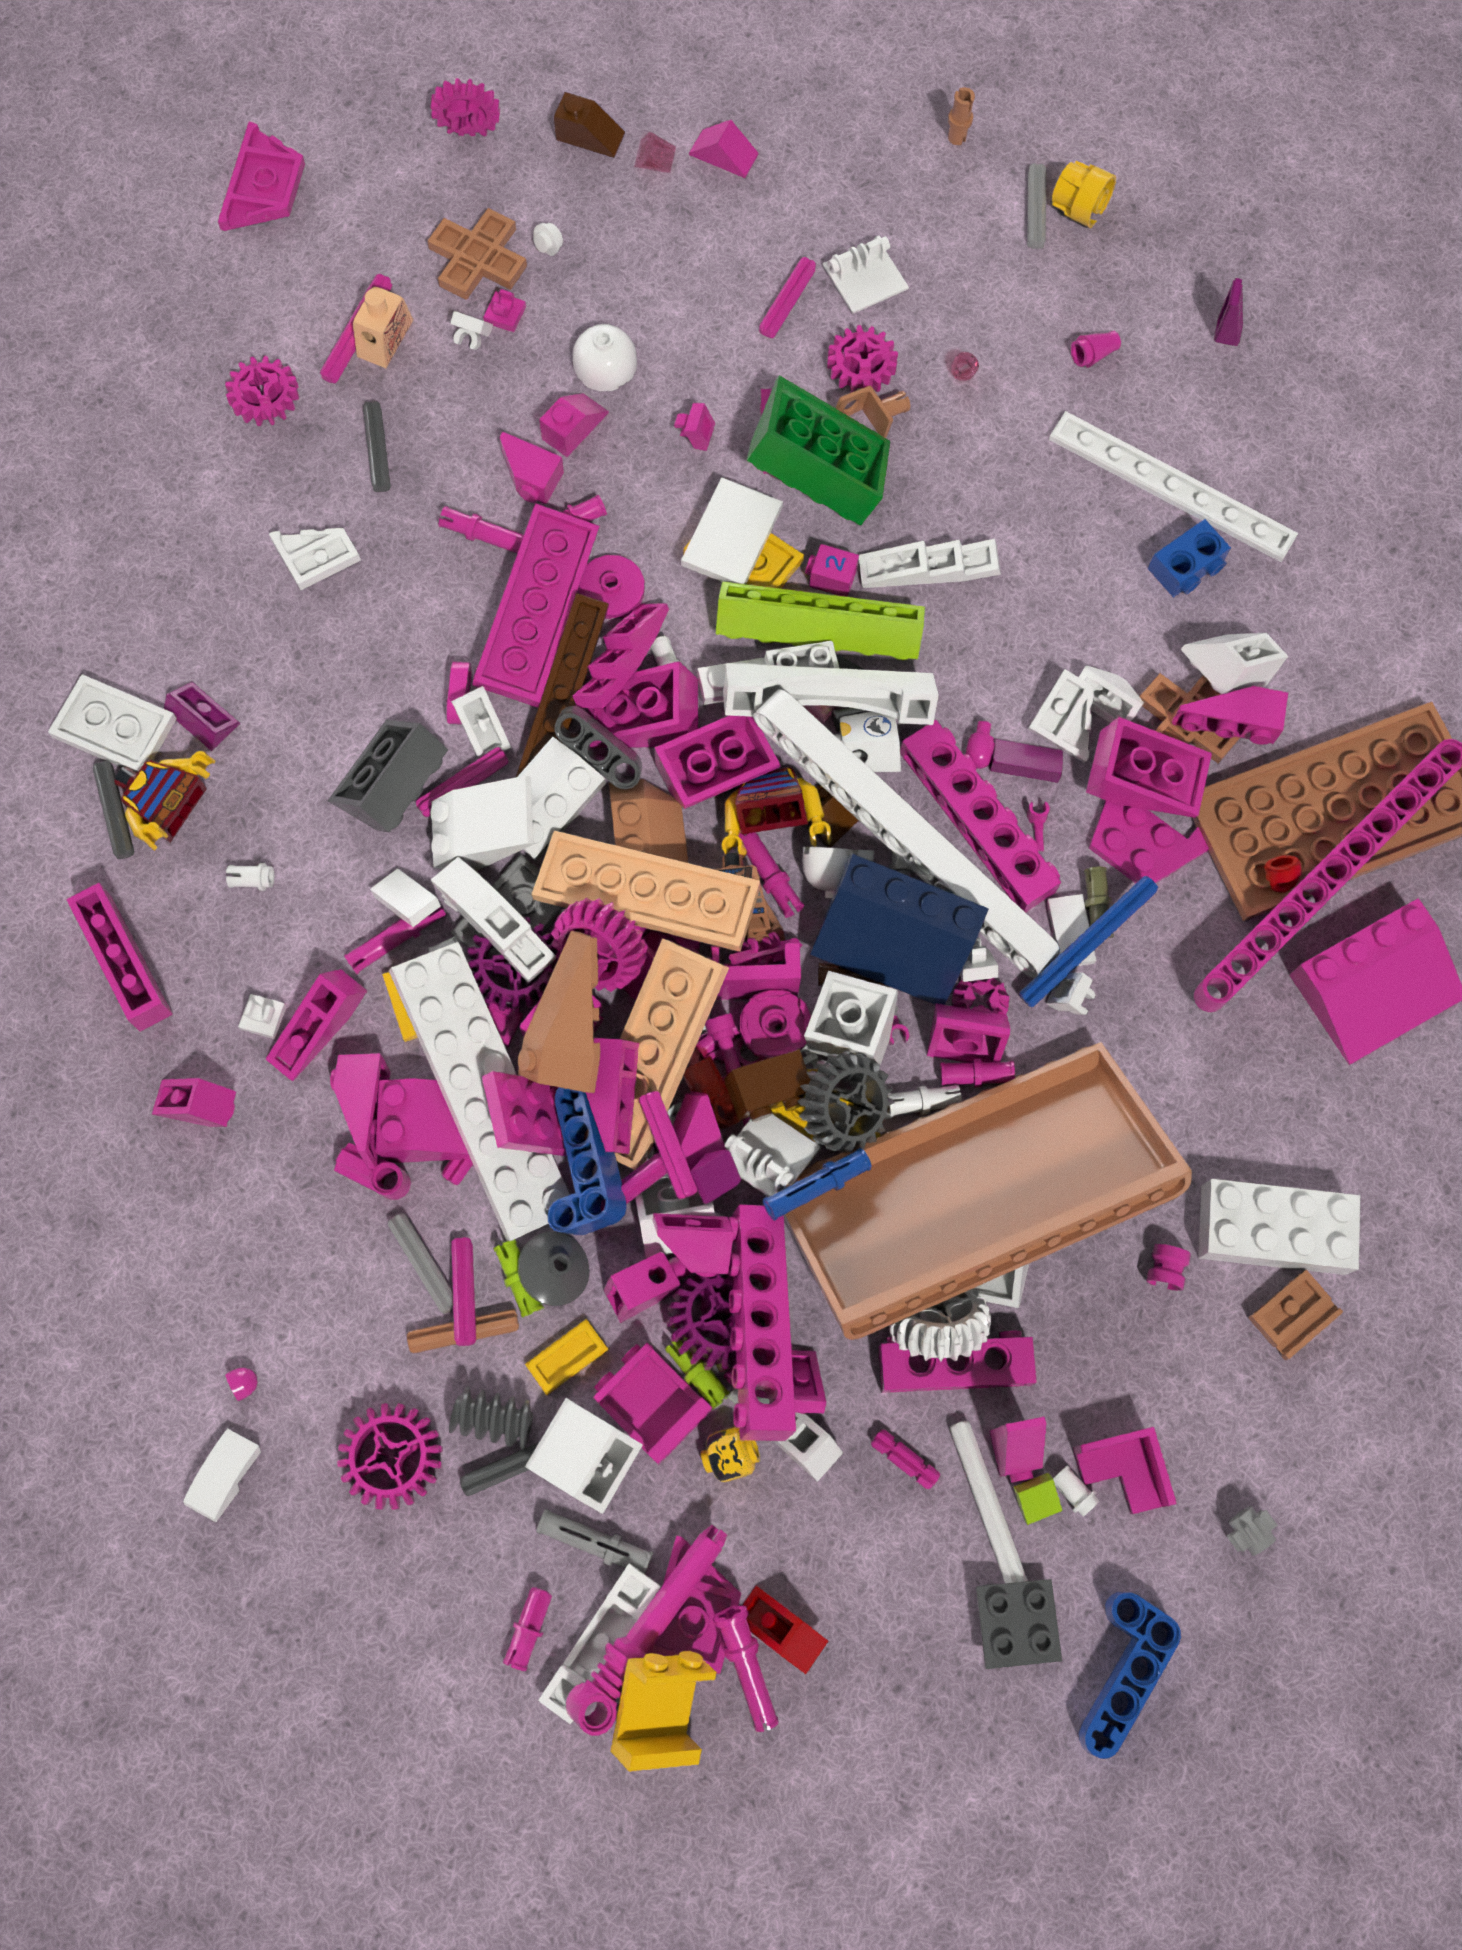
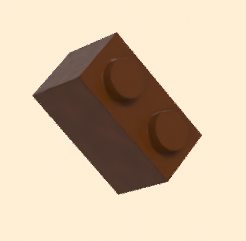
M800 1049L733 1069L724 1078L738 1120L751 1117L752 1122L771 1116L773 1109L784 1106L785 1111H790L802 1106L798 1100L805 1098L806 1092L800 1086L804 1084L809 1085L811 1080L806 1073L808 1070Z

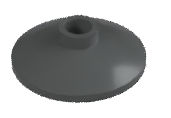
M545 1232L533 1237L525 1244L518 1259V1275L523 1288L533 1299L542 1304L562 1306L571 1303L583 1293L588 1284L590 1269L586 1253L576 1240L566 1234ZM554 1260H559L562 1263L563 1271L555 1269Z

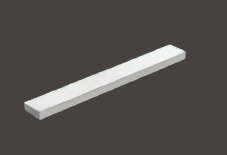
M1065 411L1049 437L1050 441L1200 520L1206 519L1211 526L1282 562L1298 535L1297 532L1067 411Z

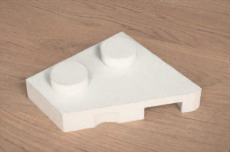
M1064 669L1027 730L1085 763L1089 758L1088 743L1092 722L1091 705L1093 704L1094 686Z

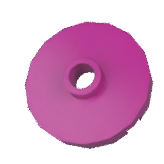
M605 555L595 558L587 564L578 593L609 603L605 619L622 618L628 616L641 604L644 598L645 580L640 568L632 560L620 555ZM609 582H614L617 584L615 587L612 588L606 586V584Z
M767 989L755 994L743 1008L740 1015V1034L745 1046L755 1056L765 1060L798 1049L801 1051L807 1044L804 1035L811 1019V1014L807 1005L800 998L791 994V992L784 989ZM779 1022L782 1025V1029L774 1032L769 1028V1024Z

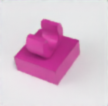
M500 289V292L495 291L483 317L484 321L493 324V326L515 332L526 308V302L515 298L514 293Z
M693 403L689 415L684 413L677 414L674 427L682 428L680 436L687 437L693 448L707 451L715 421L705 403Z

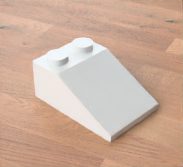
M529 776L452 790L432 801L430 814L433 840L431 849L433 852L434 868L444 869L459 857L473 870L478 871L534 845L531 777Z

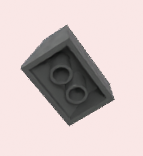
M386 719L330 796L328 802L371 828L390 833L392 829L401 823L404 817L403 813L410 803L421 795L423 785L429 776L440 768L443 762L442 758L448 749L420 723Z

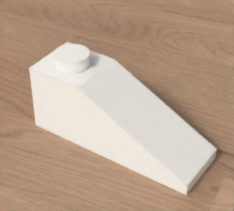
M734 1389L728 1397L734 1404L738 1403L737 1389ZM756 1397L761 1403L769 1404V1399ZM795 1413L796 1432L786 1441L774 1442L818 1482L843 1452L832 1437L806 1414Z

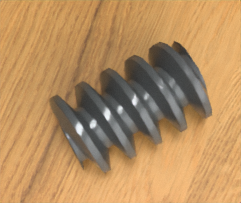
M466 1386L462 1394L458 1395L450 1418L449 1433H453L459 1425L461 1435L467 1437L474 1428L476 1439L482 1440L489 1431L490 1440L493 1443H497L504 1434L505 1443L510 1447L513 1446L519 1437L520 1447L525 1450L533 1422L530 1400L526 1399L521 1408L516 1409L514 1396H511L506 1405L503 1406L501 1405L500 1393H496L490 1402H486L485 1390L481 1389L477 1397L472 1399L471 1389L469 1386Z

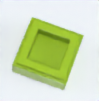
M1049 1472L1013 1486L1021 1514L1027 1525L1063 1511L1054 1480Z

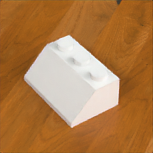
M554 737L549 740L518 776L531 777L534 845L523 850L536 862L547 851L553 832L563 833L606 784L605 778Z

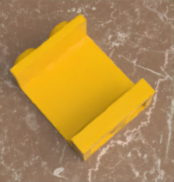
M683 1651L679 1655L674 1656L650 1653L646 1654L644 1658L628 1659L610 1752L629 1772L698 1765L702 1749L686 1734L696 1681L715 1680L717 1672L703 1660L700 1654L692 1651Z

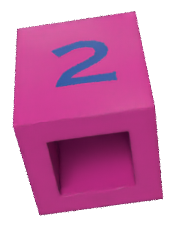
M820 544L817 556L811 554L805 574L810 575L809 587L848 597L857 571L859 555Z

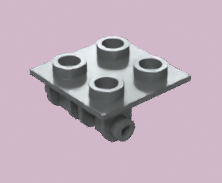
M1052 1579L976 1586L985 1669L1062 1661Z

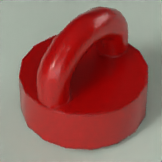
M1291 855L1277 856L1267 861L1264 865L1266 879L1270 882L1271 889L1278 893H1283L1293 888L1302 874L1300 859Z

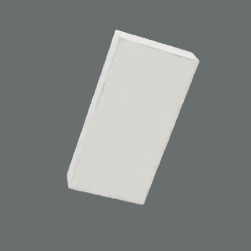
M396 869L370 889L374 898L412 927L441 906L436 896L399 869Z
M1083 894L1050 898L1046 902L1053 938L1060 947L1057 957L1089 928ZM1095 951L1078 966L1095 964Z

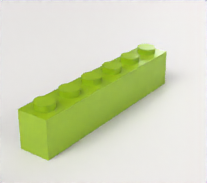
M722 582L718 599L715 634L725 635L731 639L749 638L757 639L764 643L781 642L794 646L832 641L835 651H853L867 656L875 654L886 655L899 660L918 659L924 628L925 606Z

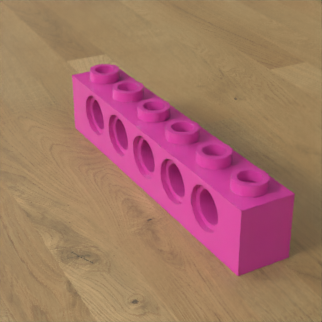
M934 720L933 725H926L902 741L900 755L1008 897L1026 913L1056 893L1061 884L1059 872L1051 862H1045L1038 852L1039 848L1035 840L1030 835H1025L1017 825L1018 821L1012 810L1002 806L997 799V793L992 784L987 780H982L976 772V765L968 754H962L958 749L951 731L946 727L942 728L938 721ZM937 757L943 758L948 762V765L939 766L932 759ZM953 785H965L969 791L960 793L953 788ZM984 811L988 814L989 819L980 820L973 812ZM998 837L1005 838L1010 843V846L1000 847L995 843L994 839ZM1025 865L1030 869L1031 874L1022 875L1016 870L1015 866Z
M739 1204L732 1216L728 1217L734 1231L728 1276H733V1290L729 1294V1311L734 1313L735 1327H732L730 1345L731 1349L736 1351L737 1365H734L732 1370V1385L734 1389H738V1403L734 1407V1425L736 1428H740V1440L786 1441L796 1432L784 1215L773 1221L764 1206ZM748 1242L757 1244L762 1253L753 1252L749 1248ZM749 1278L759 1280L763 1285V1290L754 1288ZM751 1315L760 1316L765 1322V1327L757 1326L752 1321ZM753 1352L762 1353L767 1359V1365L759 1364L754 1359ZM756 1389L762 1390L768 1395L769 1404L761 1403L756 1398Z

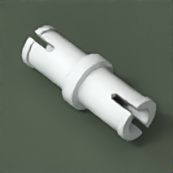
M958 1084L927 1089L926 1086H918L915 1091L889 1093L887 1097L895 1103L887 1107L890 1108L887 1112L891 1117L920 1112L921 1115H928L930 1110L945 1109L950 1104L962 1102L961 1093H957V1091H960V1087Z

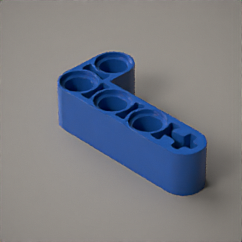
M559 1087L555 1094V1106L575 1193L553 1202L549 1207L547 1217L548 1223L554 1231L580 1236L619 1222L625 1215L627 1205L625 1194L621 1188L622 1182L615 1152L605 1151L586 1092ZM588 1129V1137L586 1140H584L585 1132ZM597 1164V1170L593 1176L592 1170L594 1165ZM605 1199V1207L601 1212V1203ZM571 1211H573V1220H572V1222L570 1223V1221H569L570 1214H569V1213H570Z
M1116 1592L1106 1601L1105 1614L1107 1619L1115 1627L1129 1635L1131 1640L1079 1730V1741L1082 1748L1087 1753L1100 1759H1108L1119 1751L1181 1639V1630L1173 1618L1139 1595L1131 1592ZM1123 1599H1128L1132 1603L1134 1610L1133 1616L1126 1622L1122 1621L1117 1614L1118 1604ZM1162 1622L1167 1629V1637L1163 1643L1157 1645L1151 1637V1629L1155 1623ZM1142 1656L1146 1660L1148 1669L1144 1677L1136 1679L1131 1672V1664L1135 1658ZM1123 1691L1128 1699V1705L1124 1712L1116 1714L1112 1710L1111 1699L1115 1693ZM1104 1713L1108 1718L1118 1721L1117 1727L1101 1719L1102 1714ZM1095 1730L1099 1732L1104 1730L1103 1736L1108 1739L1105 1746L1096 1745V1740L1091 1737Z

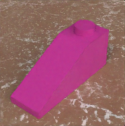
M341 969L319 974L265 1060L288 1079L294 1081L350 1019L367 993V990Z
M594 1038V1043H600V1062L595 1093L586 1092L605 1151L629 1154L639 1043L623 1039Z
M381 1053L338 1055L336 1069H333L330 1075L331 1088L336 1094L360 1156L369 1169H376L378 1154L376 1153L379 1080H390L391 1071Z
M1045 1416L1005 1424L989 1431L1000 1477L1009 1475L1011 1483L1034 1478L1032 1470L1043 1468L1047 1425Z

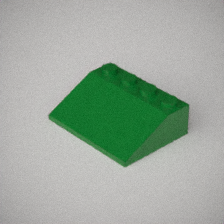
M779 375L752 437L747 461L752 463L758 470L766 471L780 479L786 486L795 488L808 495L814 502L834 510L842 518L851 520L861 526L883 499L890 440Z

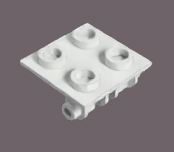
M876 236L873 241L865 245L860 243L857 245V248L851 247L848 252L841 255L835 254L831 260L822 264L852 314L909 289L886 250L890 249V243L886 236L882 238Z
M773 1114L755 1122H752L750 1119L737 1137L732 1134L725 1143L726 1150H729L732 1154L740 1177L768 1197L793 1185L821 1149V1146Z

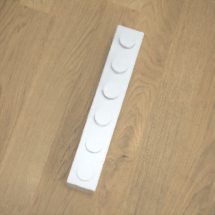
M726 663L723 689L725 715L753 717V714L777 690H784L802 706L828 705L856 708L898 719V722L903 724L925 725L934 724L939 695L933 673Z

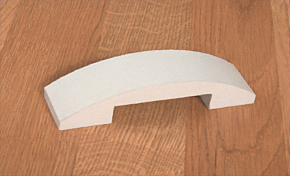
M629 1563L538 1701L571 1724L573 1720L566 1711V1699L569 1692L575 1686L585 1683L587 1679L591 1682L594 1678L591 1676V1673L593 1671L597 1673L600 1671L597 1667L599 1662L602 1664L606 1663V1660L603 1658L606 1654L605 1645L608 1642L613 1644L617 1638L626 1637L655 1597L661 1585Z

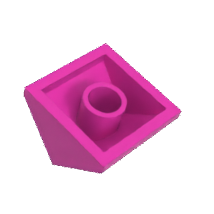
M936 1004L927 1056L973 1063V1059H981V1062H1000L1010 1036L1008 1017L1002 1014Z

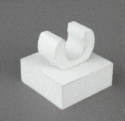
M456 311L453 312L450 323L461 327L454 334V343L461 345L465 335L469 334L472 338L470 348L477 350L481 345L479 334L489 337L493 327L491 323Z
M980 937L976 939L960 973L963 982L998 978V964L990 950L986 949L985 946H981Z
M1069 973L1053 988L1046 1004L1058 1011H1070L1073 1014L1086 1015L1088 1010L1082 1007L1081 1004L1084 998H1095L1094 991L1089 988L1093 980L1084 973Z
M250 994L238 1026L239 1029L275 1039L286 1004Z

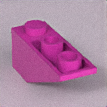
M1252 686L1184 704L1179 707L1173 717L1172 725L1181 726L1187 731L1203 730L1214 732L1222 738L1240 737L1250 739L1252 743L1259 745L1274 744L1284 730L1288 692Z

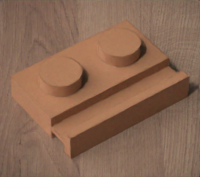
M1306 1269L1248 1318L1267 1341L1282 1354L1281 1357L1284 1360H1288L1340 1316L1343 1311L1341 1308H1337L1331 1301L1332 1298Z

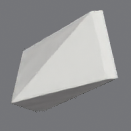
M1085 666L1079 676L1080 679L1094 686L1091 711L1109 723L1118 717L1132 722L1144 704L1130 684L1119 675L1091 666Z
M483 686L451 701L478 759L495 747H499L502 751L511 748Z

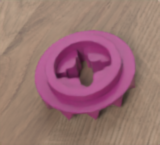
M994 978L969 982L961 980L953 992L952 1006L970 1009L976 998L973 994L974 992H977L980 996L992 992L987 1001L989 1009L979 1005L978 1007H973L972 1010L1006 1015L1008 1012L1010 996L1004 988V983Z

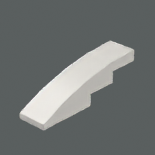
M995 539L963 546L960 540H955L926 547L924 541L859 555L863 588L961 582L1001 575Z

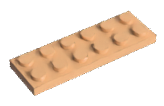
M554 831L531 895L536 901L564 908L585 898H589L591 901L600 898L604 905L613 902L614 908L618 912L625 910L624 916L628 920H636L635 926L741 952L761 884L759 880Z
M662 939L620 1037L623 1040L639 1043L630 1153H615L616 1161L633 1170H636L647 1161L655 1142L639 1103V1098L649 1092L658 1091L668 1112L729 970L727 966L666 939ZM588 1129L585 1132L584 1140H586L588 1137Z

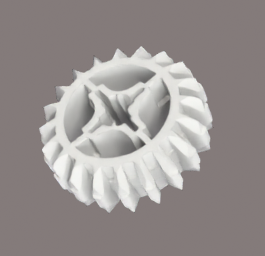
M970 1289L889 1325V1332L892 1336V1341L898 1343L899 1349L909 1350L911 1356L923 1355L925 1361L929 1358H938L940 1362H942L943 1358H951L957 1361L959 1355L970 1357L972 1351L981 1350L982 1343L987 1342L991 1325V1314L989 1313V1307L986 1305V1298L979 1296L978 1290Z

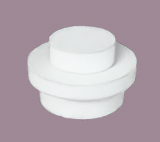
M541 223L534 228L533 240L536 248L550 256L558 253L559 248L563 244V238L559 229L552 223Z

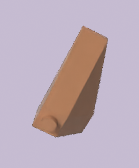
M578 931L570 932L525 1033L522 1050L518 1056V1074L533 1082L595 1093L600 1062V1043H594L593 1021H599V1008H594L592 1001V989L598 984L596 937Z

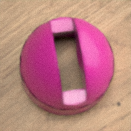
M236 1368L225 1374L227 1382L238 1401L247 1398L255 1391L258 1381L256 1374L252 1370Z

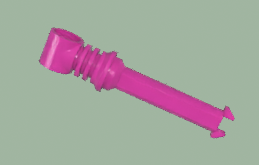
M711 1525L703 1533L699 1534L626 1637L617 1638L613 1644L608 1642L605 1645L606 1654L603 1658L606 1660V1663L602 1664L599 1662L597 1667L600 1671L598 1673L595 1671L591 1673V1676L594 1678L591 1682L587 1679L585 1683L575 1686L569 1692L566 1699L567 1714L585 1733L591 1736H599L606 1733L613 1726L616 1719V1708L619 1705L616 1699L621 1697L627 1660L631 1658H644L652 1649L722 1551L727 1534L721 1529L719 1531L714 1525ZM597 1702L595 1710L590 1715L585 1716L587 1707L591 1703Z

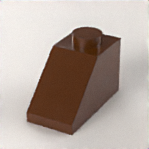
M564 92L554 115L556 140L615 158L625 131L594 100Z

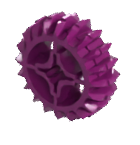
M525 917L524 919L530 924V918ZM542 923L536 924L531 930L554 955H557L558 950L549 945L554 939L551 932L541 936L544 925ZM475 935L473 942L480 948L469 947L467 949V955L474 958V960L467 962L471 971H476L472 974L476 983H480L478 987L481 994L489 992L485 1003L490 1006L496 999H500L499 1010L505 1011L507 1002L513 1003V1012L518 1013L520 1011V1002H525L527 1009L532 1010L534 1008L532 998L536 997L538 1001L541 999L544 993L542 990H545L558 959L556 958L544 969L542 975L534 984L521 989L523 977L517 971V979H514L513 970H511L510 964H505L509 962L502 954L493 955V959H486L494 946L487 938ZM486 971H494V974L506 976L510 983V990L496 985L488 977Z
M696 1274L694 1280L691 1278L686 1279L682 1284L683 1289H677L673 1295V1299L676 1302H672L668 1307V1312L673 1317H670L667 1321V1327L677 1329L671 1335V1341H682L683 1345L679 1349V1354H685L687 1351L693 1354L690 1358L691 1365H695L699 1359L704 1360L703 1366L705 1371L710 1370L714 1363H716L719 1372H725L729 1364L731 1367L737 1365L736 1351L732 1350L730 1345V1335L732 1327H735L734 1313L729 1311V1303L722 1299L723 1297L729 1300L730 1291L733 1290V1276L724 1274L721 1278L720 1274L713 1277H703ZM700 1298L702 1316L697 1322L693 1323L691 1315L692 1304L694 1300ZM751 1315L752 1321L757 1326L765 1327L763 1325L765 1322L760 1316ZM705 1336L711 1338L715 1342V1344L707 1341L703 1337Z

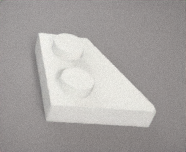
M331 528L324 531H316L314 529L300 530V534L281 535L280 531L269 533L273 544L300 590L361 561L358 552L343 528Z

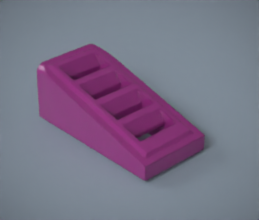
M1235 278L1231 284L1218 315L1214 336L1215 342L1231 346H1238L1243 328V285L1240 278Z

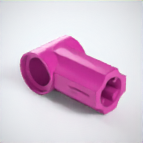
M348 1143L336 1159L335 1172L380 1194L386 1199L398 1200L409 1192L411 1180L407 1172L396 1164L380 1157L377 1159L376 1169H369L360 1156L356 1145ZM391 1173H397V1184L392 1189L385 1190L383 1185L384 1179Z

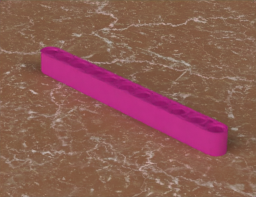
M1446 739L1440 742L1202 980L1194 991V1001L1201 1010L1210 1013L1220 1010L1462 767V743L1455 739ZM1441 756L1447 758L1450 764L1444 762ZM1418 778L1423 779L1428 784V787L1422 785ZM1396 801H1400L1401 803H1403L1406 810L1400 808L1396 804ZM1372 823L1381 826L1384 833L1377 831ZM1349 846L1357 848L1361 856L1355 855ZM1326 869L1333 870L1337 874L1338 879L1330 877ZM1303 892L1311 894L1315 899V903L1307 901L1303 896ZM1279 915L1289 918L1292 926L1284 925L1280 921ZM1258 938L1265 941L1268 945V950L1259 948L1255 939ZM1231 962L1242 965L1245 974L1235 972ZM1207 986L1217 988L1220 991L1221 998L1212 997L1208 993Z

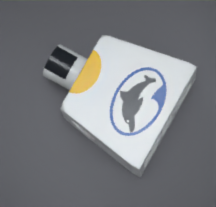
M866 712L840 718V734L834 736L873 772L901 771L900 742L895 718L876 712Z

